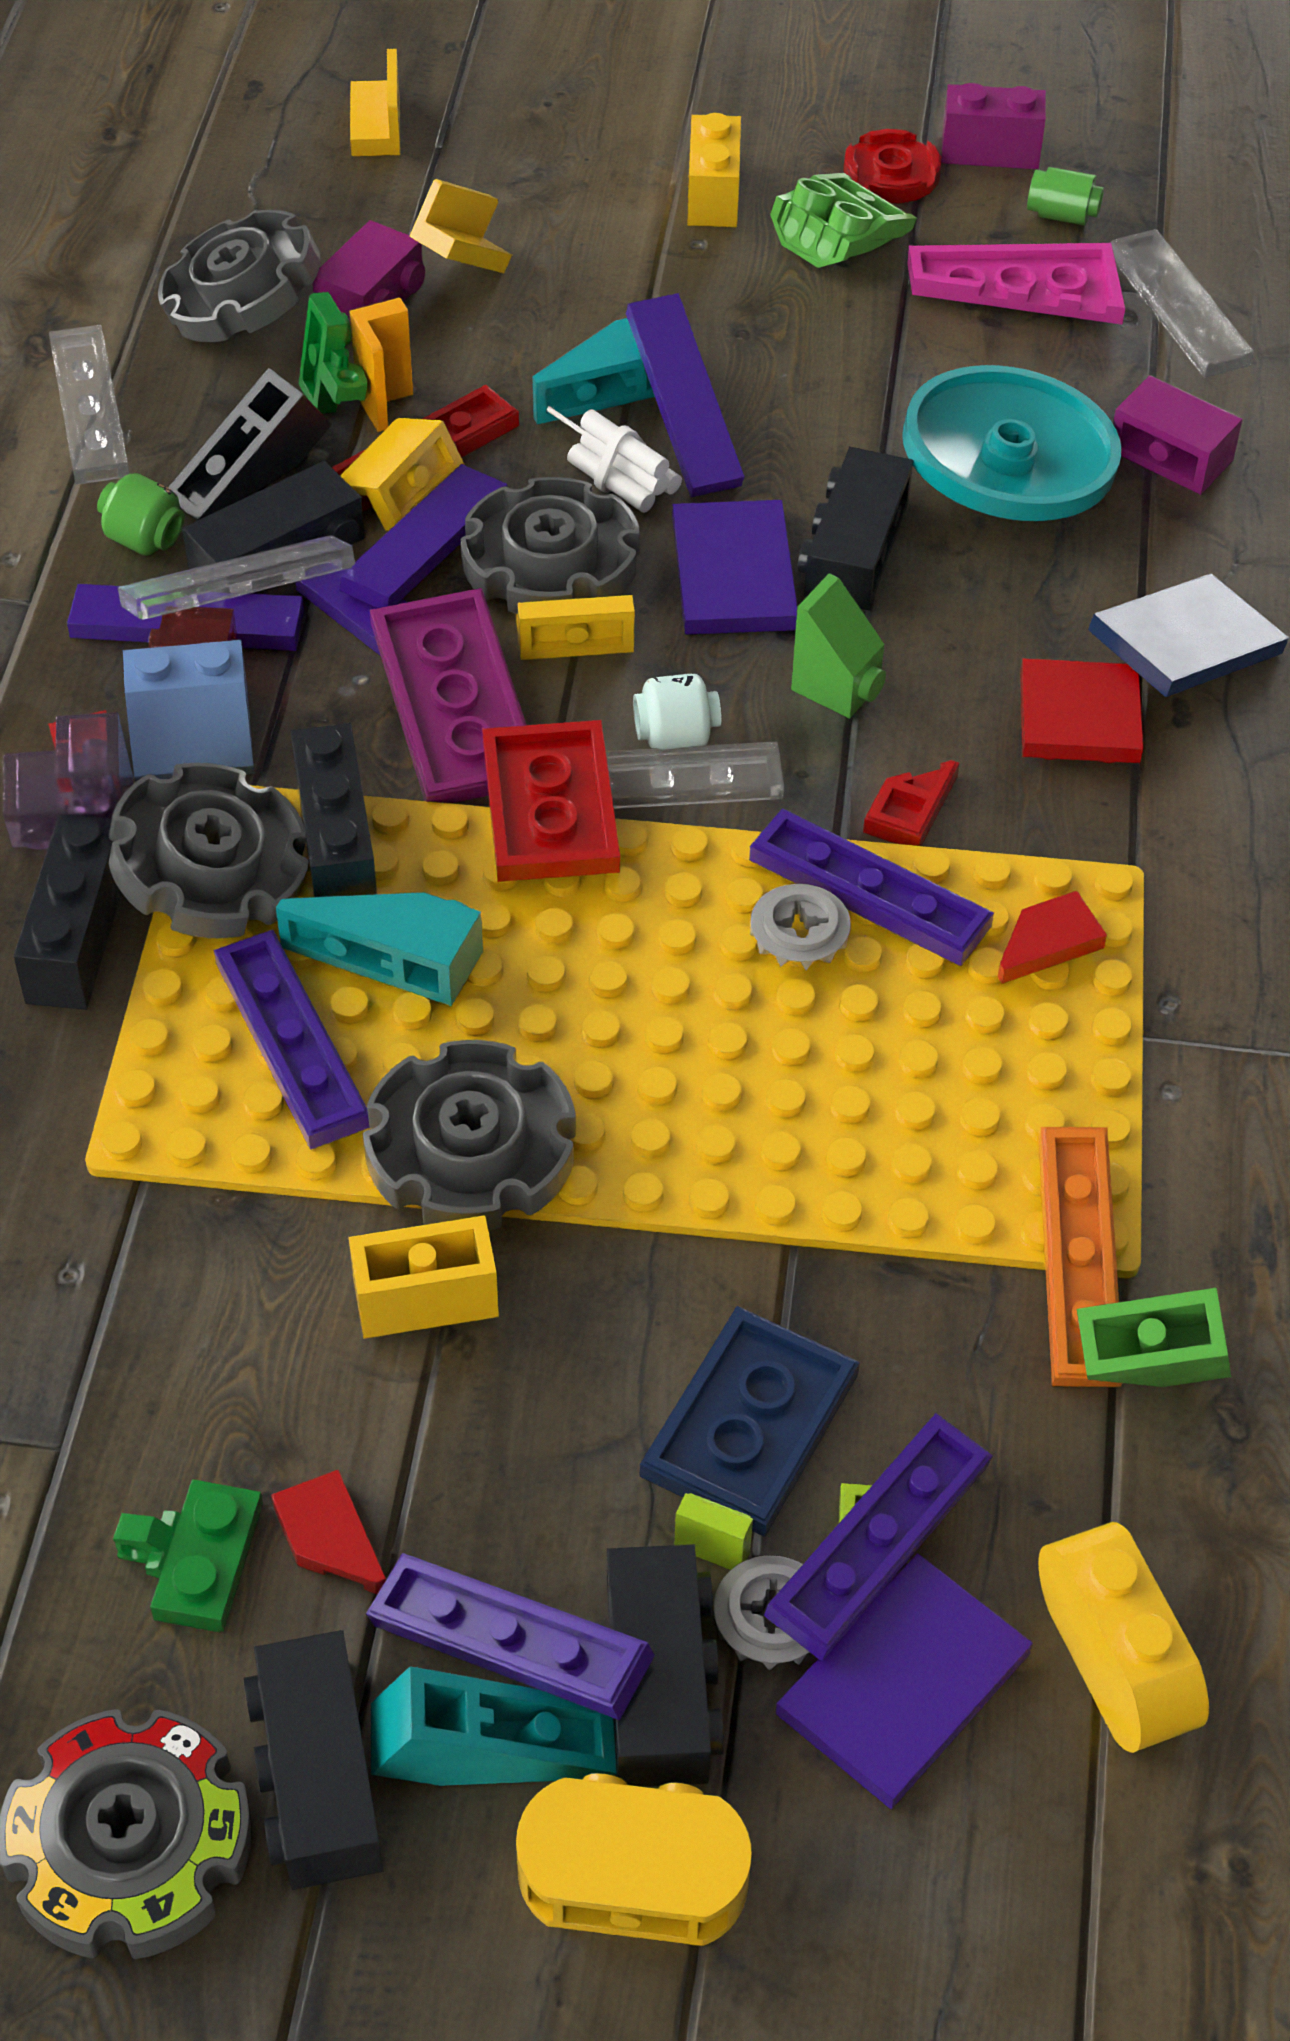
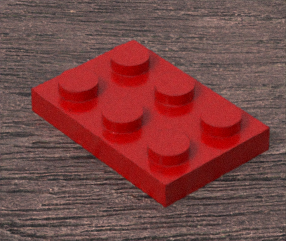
M593 720L482 728L497 882L620 873V850L602 721Z

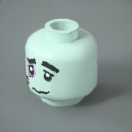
M697 674L653 677L645 682L642 693L634 694V719L638 740H647L649 746L655 752L665 753L703 748L709 741L711 727L721 726V707L718 692H707L704 681Z

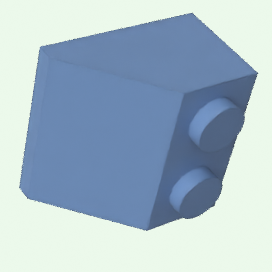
M241 640L123 650L125 699L135 782L148 774H152L159 779H171L176 764L197 762L225 765L242 770L246 774H254L248 688Z

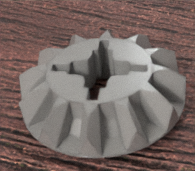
M789 884L767 892L757 901L751 914L750 935L756 938L760 954L771 953L775 955L780 967L788 961L801 962L805 970H807L812 962L816 960L831 963L836 951L846 948L851 922L847 908L831 892L808 884ZM795 914H799L800 922H803L804 927L809 930L806 938H800V936L796 935L794 928H791Z
M782 1556L751 1558L730 1570L719 1584L713 1609L719 1640H725L735 1650L740 1661L750 1658L762 1662L768 1670H771L778 1663L794 1661L800 1665L806 1654L809 1653L808 1650L780 1628H775V1634L768 1633V1628L764 1627L763 1616L751 1613L763 1611L765 1601L769 1600V1590H775L777 1594L803 1565L802 1563Z

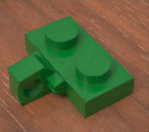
M329 292L313 293L309 296L298 383L308 400L322 414L336 412L337 404L343 401L359 399L364 401L368 384L363 368L348 362L349 350L345 349V346L349 345L351 341L350 321L345 313H341Z
M192 1479L181 1513L177 1511H164L161 1520L154 1516L121 1514L113 1537V1542H115L118 1551V1558L146 1564V1574L159 1578L150 1605L153 1620L213 1632H224L262 1510L263 1499L260 1491Z

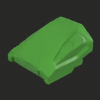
M845 173L813 175L810 179H798L793 191L776 196L770 213L781 245L817 268L846 261L849 257L870 252L894 238L903 237L913 229L917 217L895 207L853 181Z

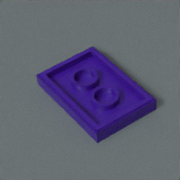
M782 500L673 504L672 520L685 635L796 630L797 602Z
M917 1553L884 1588L823 1661L818 1659L777 1702L776 1715L892 1810L1030 1655L1033 1643Z

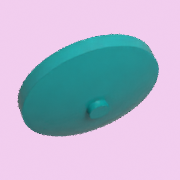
M969 366L950 370L935 376L923 384L913 395L903 426L902 436L906 454L909 459L913 460V467L926 482L946 497L970 509L1012 520H1056L1090 509L1110 491L1121 459V443L1117 430L1106 413L1095 402L1077 389L1055 378L1038 372L1009 366Z

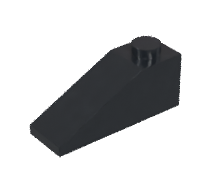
M268 368L168 488L177 494L180 508L198 521L254 494L297 467L332 424L303 393Z

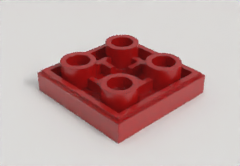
M1022 658L1020 671L1022 757L1043 758L1046 760H1088L1104 763L1141 762L1143 736L1139 674L1128 664Z

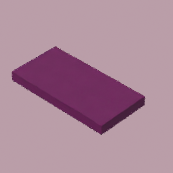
M482 588L370 610V622L424 801L452 804L488 796L482 728L524 726L526 722Z

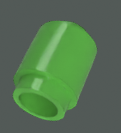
M1050 166L1047 171L1036 169L1030 185L1027 210L1038 212V217L1086 226L1089 216L1097 218L1099 215L1104 187L1096 186L1097 176L1093 174Z

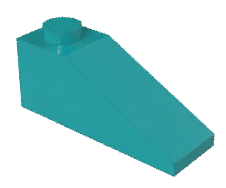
M627 318L612 322L532 376L533 418L537 425L559 420L547 411L549 406L567 418L584 414L591 409L597 411L655 397Z
M424 892L281 899L276 906L280 944L283 949L450 1006L454 1003L483 953L481 911L469 908L459 901L445 900Z
M410 1666L371 1702V1775L447 1786L557 1781L564 1777L582 1780L590 1774H616L613 1718L539 1689Z

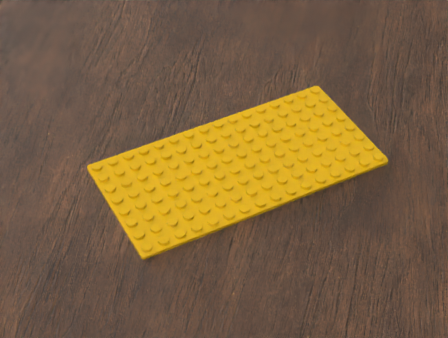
M250 785V786H252V787H254V788H258V789L266 788V787H264V786H253V785ZM275 788L289 800L302 818L298 790ZM363 796L374 856L377 894L424 892L445 900H456L467 905L469 908L481 911L483 953L454 1003L450 1006L284 949L366 1107L375 1087L398 1063L409 1056H415L422 1061L433 1060L440 1055V1044L451 1041L485 1040L507 1044L516 1048L517 1063L530 1066L537 1062H544L559 1076L572 1098L576 1113V1136L569 1139L573 1142L574 1164L571 1173L558 1194L541 1210L533 1215H527L521 1210H510L505 1212L502 1217L1046 1270L1038 1142L1040 1128L1107 1127L1117 1277L1132 1278L1139 1271L1141 1264L1144 873L1137 866L848 840L994 912L992 927L963 965L959 966L847 909L851 926L846 948L836 951L831 963L816 960L805 970L801 962L788 961L780 967L775 955L771 953L760 954L756 938L750 935L751 914L757 901L767 892L777 887L796 884L749 860L750 845L762 832L615 818L620 850V873L497 882L490 807ZM305 845L302 856L308 859L307 848ZM309 864L298 898L314 897ZM1078 891L1107 934L1104 949L1002 984L998 979L999 965L1022 909ZM153 912L87 1150L85 1162L88 1172L96 1177L392 1206L373 1183L366 1164L363 1133L371 1128L310 1150L216 965L214 950L272 929L280 942L278 922L266 925L259 920H248L243 936L234 938H204L172 930V919L170 916L163 912ZM795 914L791 928H794L797 936L806 938L809 930L804 927L803 922H800L799 914ZM410 1204V1205L404 1206V1207H409V1208H419V1209H422V1207H421V1206H418V1205H412V1204Z

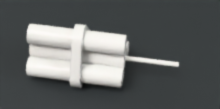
M549 406L547 408L549 413L582 435L580 439L581 444L577 443L572 446L568 452L567 460L593 478L594 485L603 493L613 492L639 511L645 513L653 506L655 495L658 496L664 491L668 494H673L680 487L682 477L669 468V461L648 447L638 433L629 426L619 427L591 409L583 415L580 422L581 427H579Z

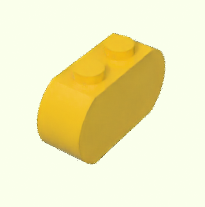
M1110 1522L1043 1546L1039 1553L1038 1565L1041 1587L1048 1611L1114 1740L1124 1750L1134 1753L1203 1727L1209 1716V1699L1200 1662L1130 1532L1121 1524Z
M590 1774L582 1780L564 1777L538 1792L525 1808L519 1821L516 1848L520 1890L531 1912L548 1927L704 1946L723 1936L735 1924L744 1908L751 1867V1843L747 1829L740 1816L726 1801L719 1796L704 1795L700 1789L683 1783H668L661 1785L658 1789L630 1786L621 1778L608 1774Z

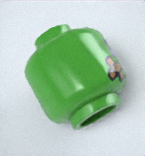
M139 473L125 475L117 483L110 482L101 492L97 503V510L102 514L101 526L104 535L143 556L152 555L159 549L163 551L168 550L177 540L184 524L185 516L184 512L180 510L177 494Z

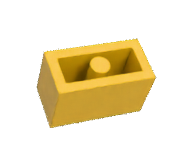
M710 113L707 115H692L687 226L737 227L741 116Z
M485 1215L349 1237L353 1279L363 1339L499 1317L497 1272Z

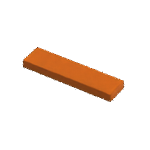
M1041 1127L1038 1142L1052 1386L1121 1387L1122 1383L1088 1380L1077 1309L1119 1302L1108 1128Z

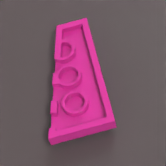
M1111 243L909 246L907 264L912 295L1123 324L1125 305Z

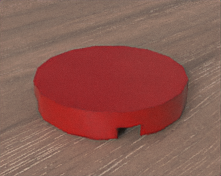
M882 129L870 131L860 136L858 144L854 146L850 144L846 148L843 173L849 175L853 181L887 202L899 204L917 201L935 189L939 184L942 157L936 146L928 140L927 145L916 141L917 134L906 130Z

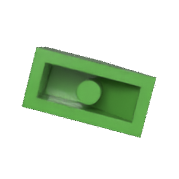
M830 573L797 607L791 690L850 719L865 701H874L883 688L886 679V671L882 670L884 643L841 580Z
M1217 1288L1077 1309L1088 1380L1167 1387L1231 1377Z

